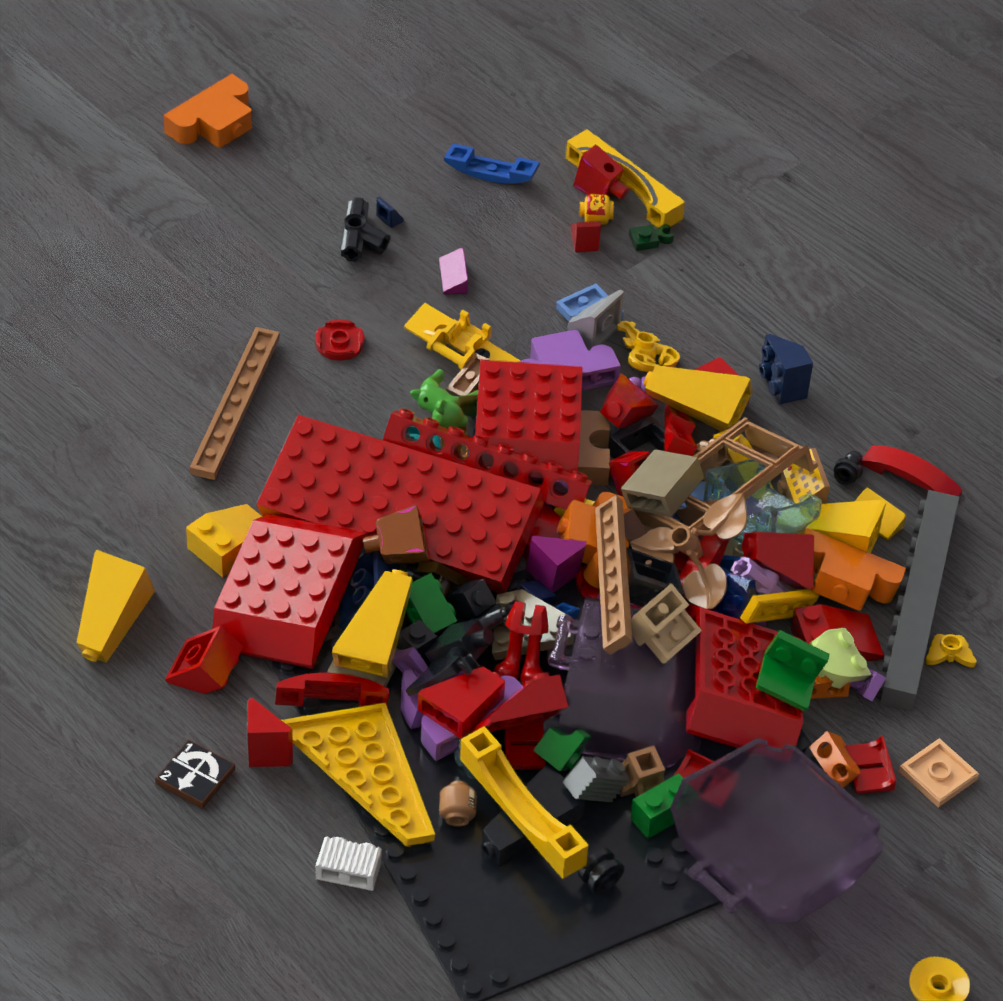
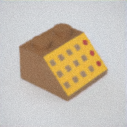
M816 448L809 449L812 460L818 463V467L812 472L795 464H791L782 471L781 480L777 482V489L779 495H783L784 506L827 503L830 485Z

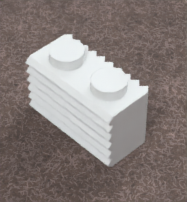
M327 836L324 838L316 863V879L373 891L381 867L382 849L380 847L376 848L370 843L358 844L356 842H348L341 837L330 839Z

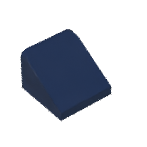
M380 196L377 197L376 216L391 228L404 221V218Z
M539 580L524 582L519 585V590L523 589L548 604L557 598Z

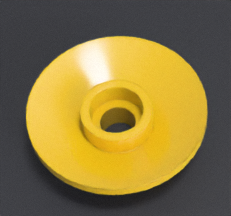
M928 957L919 961L913 967L909 978L911 991L918 1001H965L970 989L969 978L964 969L956 962L944 957Z

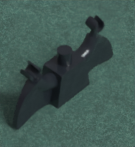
M517 600L509 602L505 609L500 604H494L477 617H471L469 621L449 625L425 652L430 665L405 690L408 696L419 693L422 689L438 684L461 671L467 676L480 665L476 660L494 642L492 630L507 620V616Z

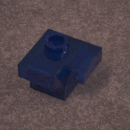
M728 573L726 593L721 602L711 611L742 620L740 616L752 596L764 595L765 593L756 590V580Z

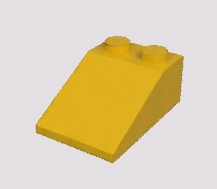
M248 504L206 513L186 527L187 548L223 578L230 573L253 520L262 516Z

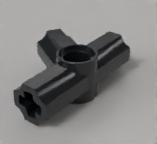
M354 197L353 200L348 202L347 215L344 219L341 256L347 261L352 262L362 258L363 245L382 254L387 249L391 240L389 234L367 224L369 203L359 197Z

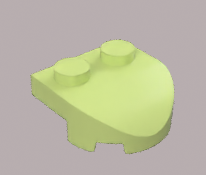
M846 628L829 629L810 643V645L830 654L828 662L818 676L820 678L826 676L832 680V687L841 688L848 682L863 681L871 675L866 660L860 655L852 635Z

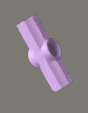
M742 557L740 560L735 561L731 568L734 574L733 577L748 588L747 594L751 597L790 591L779 582L780 577L776 573L761 568L750 558Z

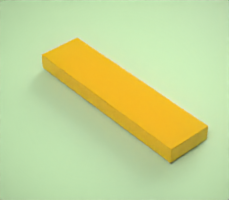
M811 589L752 596L740 618L746 624L793 618L794 608L814 605L819 594L814 593Z

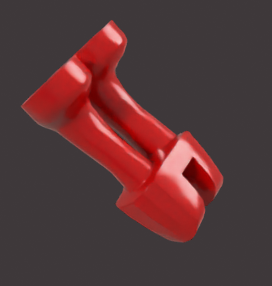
M515 601L505 624L510 629L507 655L503 662L495 666L494 672L500 676L519 678L523 636L528 634L526 659L520 681L524 683L533 680V676L544 673L540 667V645L542 635L548 633L549 624L546 606L536 605L531 626L523 625L526 603Z

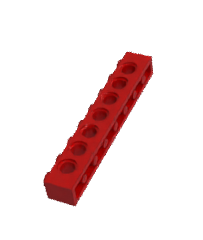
M400 408L399 411L395 410L390 415L383 441L540 488L545 503L567 510L573 500L582 503L586 502L593 481L587 480L588 476L577 471H573L572 474L562 470L563 467L556 463L548 462L546 465L538 462V458L534 455L523 453L522 456L513 453L514 449L503 444H499L498 447L488 443L489 440L482 436L474 435L473 438L464 435V431L460 428L449 426V429L439 426L440 422L435 419L425 417L423 420L414 416V412L404 408ZM410 426H414L419 430V439L410 437L408 433ZM435 435L441 436L444 439L445 444L443 448H438L434 445L433 437ZM463 444L468 447V457H463L458 453V445ZM484 453H488L493 457L494 464L492 466H487L483 463L482 455ZM512 462L518 466L519 472L517 475H512L507 471V463ZM534 471L541 473L544 479L543 483L537 484L533 482L531 473ZM560 480L566 482L568 492H559L556 489V482Z

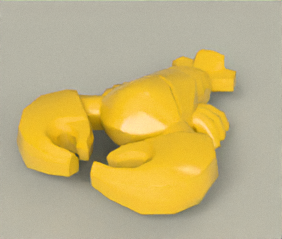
M621 321L620 324H617V330L626 333V337H623L625 346L632 349L629 353L628 363L633 368L644 372H653L656 365L660 366L663 364V366L676 367L680 360V355L674 348L658 344L660 341L658 337L652 333L640 332L635 328L636 324L634 322ZM656 355H660L658 360L659 364H656V361H654Z

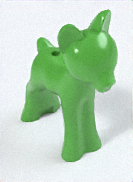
M438 369L433 375L428 377L420 389L411 390V397L417 400V404L422 410L432 413V419L439 421V426L449 429V426L457 428L466 427L468 417L473 418L477 416L478 390L462 396L450 395L446 390L439 387L440 383L444 381V371L442 369Z

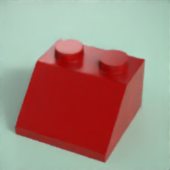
M222 626L188 638L168 672L165 681L169 684L202 694L214 690L219 691L228 683V676L232 668L239 662L238 656L243 646Z

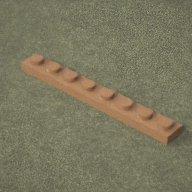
M255 327L190 465V475L212 480L216 479L280 340V332Z
M617 495L595 508L603 649L609 655L625 648L632 642L623 501Z

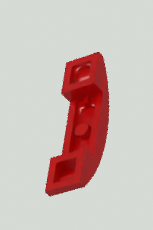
M872 445L863 456L862 463L860 464L880 475L888 470L926 490L958 497L963 491L953 479L933 464L912 453L897 448Z
M311 673L294 676L278 682L275 705L303 706L304 698L356 700L359 701V707L386 703L387 706L389 689L372 680L354 675Z

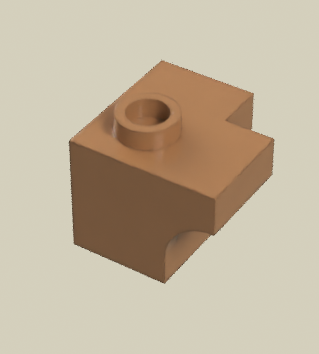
M655 746L628 753L627 758L622 762L626 769V774L630 777V782H627L626 786H623V790H620L621 797L632 793L638 797L664 782L665 768Z

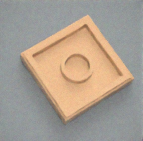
M940 738L900 765L898 771L938 808L977 781L979 773Z

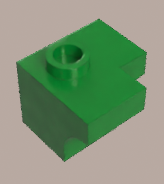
M551 727L533 751L559 771L572 770L581 759V754L586 748L585 744L591 735L583 729L576 730L569 735L558 727Z

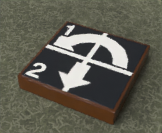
M188 739L155 777V783L203 809L235 771V764Z

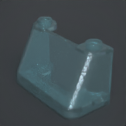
M750 459L708 469L706 472L703 501L711 499L720 500L731 495L763 471L766 466ZM769 481L745 500L747 524L744 530L733 539L742 544L744 533L798 534L819 517L822 500L813 494L803 495L800 503L796 504L771 488V481Z

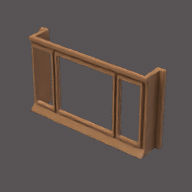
M746 417L693 456L698 457L701 464L725 446L766 466L763 471L732 493H742L745 496V500L791 464H795L810 472L818 467V463L811 458L808 444L802 447L749 422ZM745 431L749 443L780 458L774 460L733 439ZM691 495L684 502L703 513H706L707 509L711 506ZM634 510L647 532L658 527L673 529L679 525L686 526L671 517ZM704 516L691 526H686L690 531L692 528L697 530L708 529L703 523ZM699 538L697 548L693 551L698 559L704 555Z

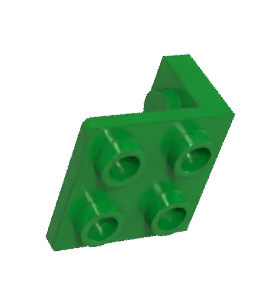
M779 630L765 650L756 688L791 706L806 711L810 704L815 679L828 662L830 654Z

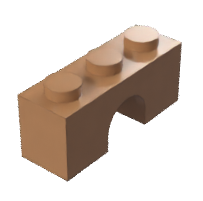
M581 410L578 472L587 475V480L593 481L592 485L608 486L610 449H600L597 447L608 448L610 421L600 411Z

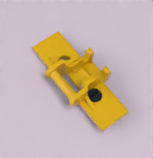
M424 303L404 325V329L427 342L426 348L429 351H436L459 365L458 368L460 370L475 353L490 360L521 362L489 342L492 327L484 323L482 330L470 324V314L465 310L460 312V319L457 321ZM448 344L449 346L453 347L454 349H456L458 352H461V353L464 354L465 356L463 357L462 355L458 354L457 352L453 351L452 349L448 348V347L445 346V345Z

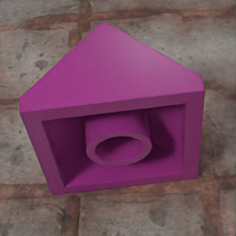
M532 536L526 570L554 593L574 579L580 572L586 541Z

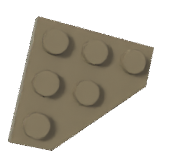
M523 589L497 594L496 604H500L503 609L512 600L526 603L523 625L527 626L532 624L535 606H546L549 630L548 633L542 635L540 651L574 644L575 623L571 616ZM506 621L494 628L492 654L495 660L505 659L507 655L510 629L505 625ZM528 634L523 636L521 655L527 653Z

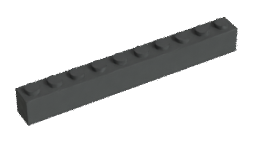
M928 490L926 500L921 499L918 514L923 516L922 519H916L913 533L918 534V538L912 537L909 552L914 553L913 557L908 556L905 571L910 573L909 576H903L900 591H904L905 595H899L896 611L901 613L900 616L894 615L891 630L896 631V635L889 636L886 651H891V656L885 655L882 671L887 672L885 681L878 691L882 693L880 704L913 711L959 501L958 496Z

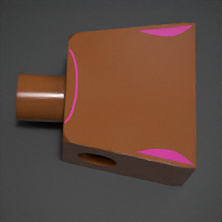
M417 505L376 520L378 535L363 538L366 553L381 551V555L387 564L429 561L422 516Z

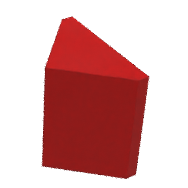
M250 698L248 700L249 767H286L292 765V728L255 699Z

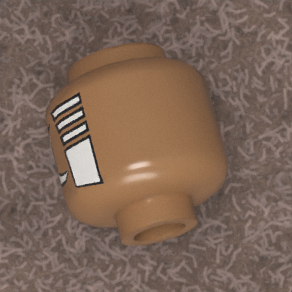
M453 781L450 785L445 786L440 791V816L453 826L468 824L476 816V791L463 781Z

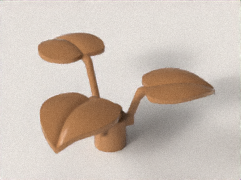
M742 493L726 496L707 509L703 523L707 528L711 529L709 531L697 530L696 528H692L690 531L683 525L676 526L673 529L658 527L650 530L640 538L632 540L630 542L631 547L634 550L674 563V554L679 553V550L687 553L699 571H693L686 577L683 584L685 597L693 605L711 610L721 602L726 593L727 576L724 570L717 564H710L703 568V565L693 552L698 545L697 535L712 536L716 533L718 537L724 540L737 537L747 524L746 501ZM647 560L646 564H650L652 561Z

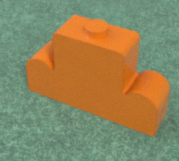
M230 74L164 114V133L181 144L194 143L198 135H201L218 148L225 146L252 129V110L249 108L248 85L234 74Z
M602 492L593 506L573 500L557 527L560 539L586 541L582 563L588 565L583 572L584 578L590 585L599 589L595 508L617 495L611 492ZM617 495L623 501L624 511L627 508L625 499L623 496ZM625 537L626 547L629 548V541Z
M806 527L804 534L814 535L813 573L817 574L813 583V589H811L814 593L858 611L862 610L868 595L880 603H891L903 579L905 567Z

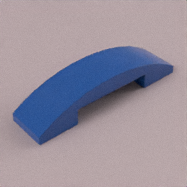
M452 144L444 156V161L469 176L504 184L522 183L532 180L540 166L538 161L519 157L515 163L476 156L474 148L458 144Z

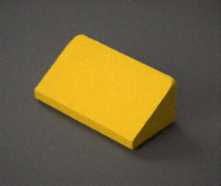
M869 488L863 490L855 500L886 501ZM886 501L879 533L887 541L904 528L906 514L888 501Z

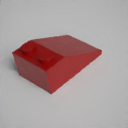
M821 604L794 608L790 628L794 637L801 638L802 641L810 644L829 629L846 628L852 635L855 646L866 662L884 659V654L869 614Z
M548 672L533 676V680L522 683L521 689L513 693L474 726L470 733L484 726L489 732L548 721L568 708V703L560 675L549 676Z

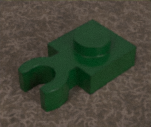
M653 225L629 228V237L635 251L659 248V242L670 244L674 239V234L670 233V225H662L658 229H654Z

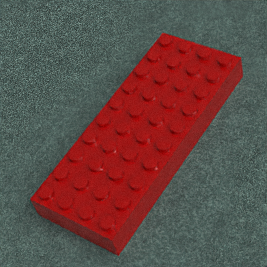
M298 415L256 505L262 517L270 514L367 532L368 537L378 535L376 520L417 505L423 521L429 556L428 562H439L470 580L484 579L491 591L502 594L508 590L544 505V499L540 488Z

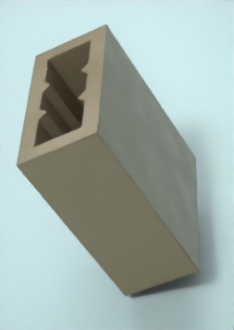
M654 449L622 486L621 490L627 507H631L636 511L672 517L704 479L698 457Z

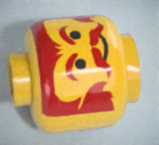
M588 194L585 197V202H580L579 216H584L585 222H601V225H607L609 220H613L614 201H610L607 195Z

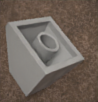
M618 290L585 308L577 316H573L567 326L568 331L578 330L588 351L593 346L602 345L617 331V324H620L622 317L624 291Z

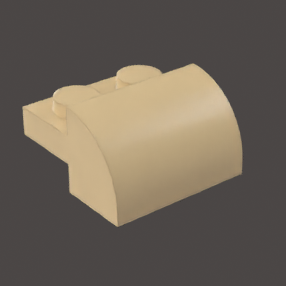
M672 583L638 611L631 620L632 635L637 644L641 646L646 643L663 664L702 631L684 610L689 604Z

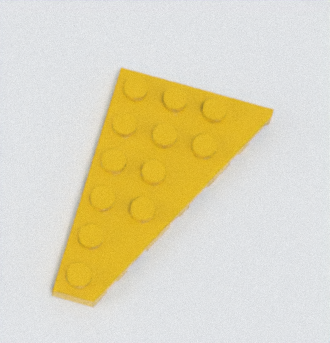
M386 703L282 720L292 728L293 744L405 846L434 841V829Z

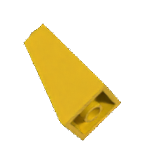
M659 365L655 366L653 372L649 371L643 383L647 395L720 432L733 427L739 422L753 393L751 379L746 376Z
M869 500L784 506L781 515L774 517L771 530L775 531L774 533L804 534L807 527L871 553L879 537L886 501Z
M96 550L77 638V645L84 658L93 662L100 660L107 663L155 592L145 567Z
M401 570L385 571L334 645L332 650L334 666L389 678L413 585L412 577H409L408 573Z

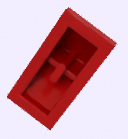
M577 222L571 224L575 252L599 251L601 222Z

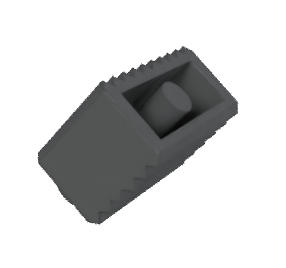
M583 756L563 780V784L575 799L613 802L616 794H620L623 786L630 782V777L626 774L624 765L616 759L606 760L600 757L589 758Z

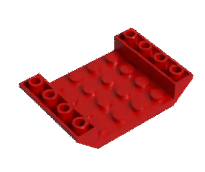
M689 604L687 613L702 631L696 635L695 699L686 710V733L790 763L803 725V711L756 688L765 650L778 631L753 623L746 624L743 620Z

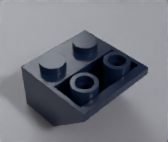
M772 334L766 335L764 346L761 349L762 361L759 364V373L767 381L771 395L776 397L779 404L806 399L808 397L813 361L804 346Z

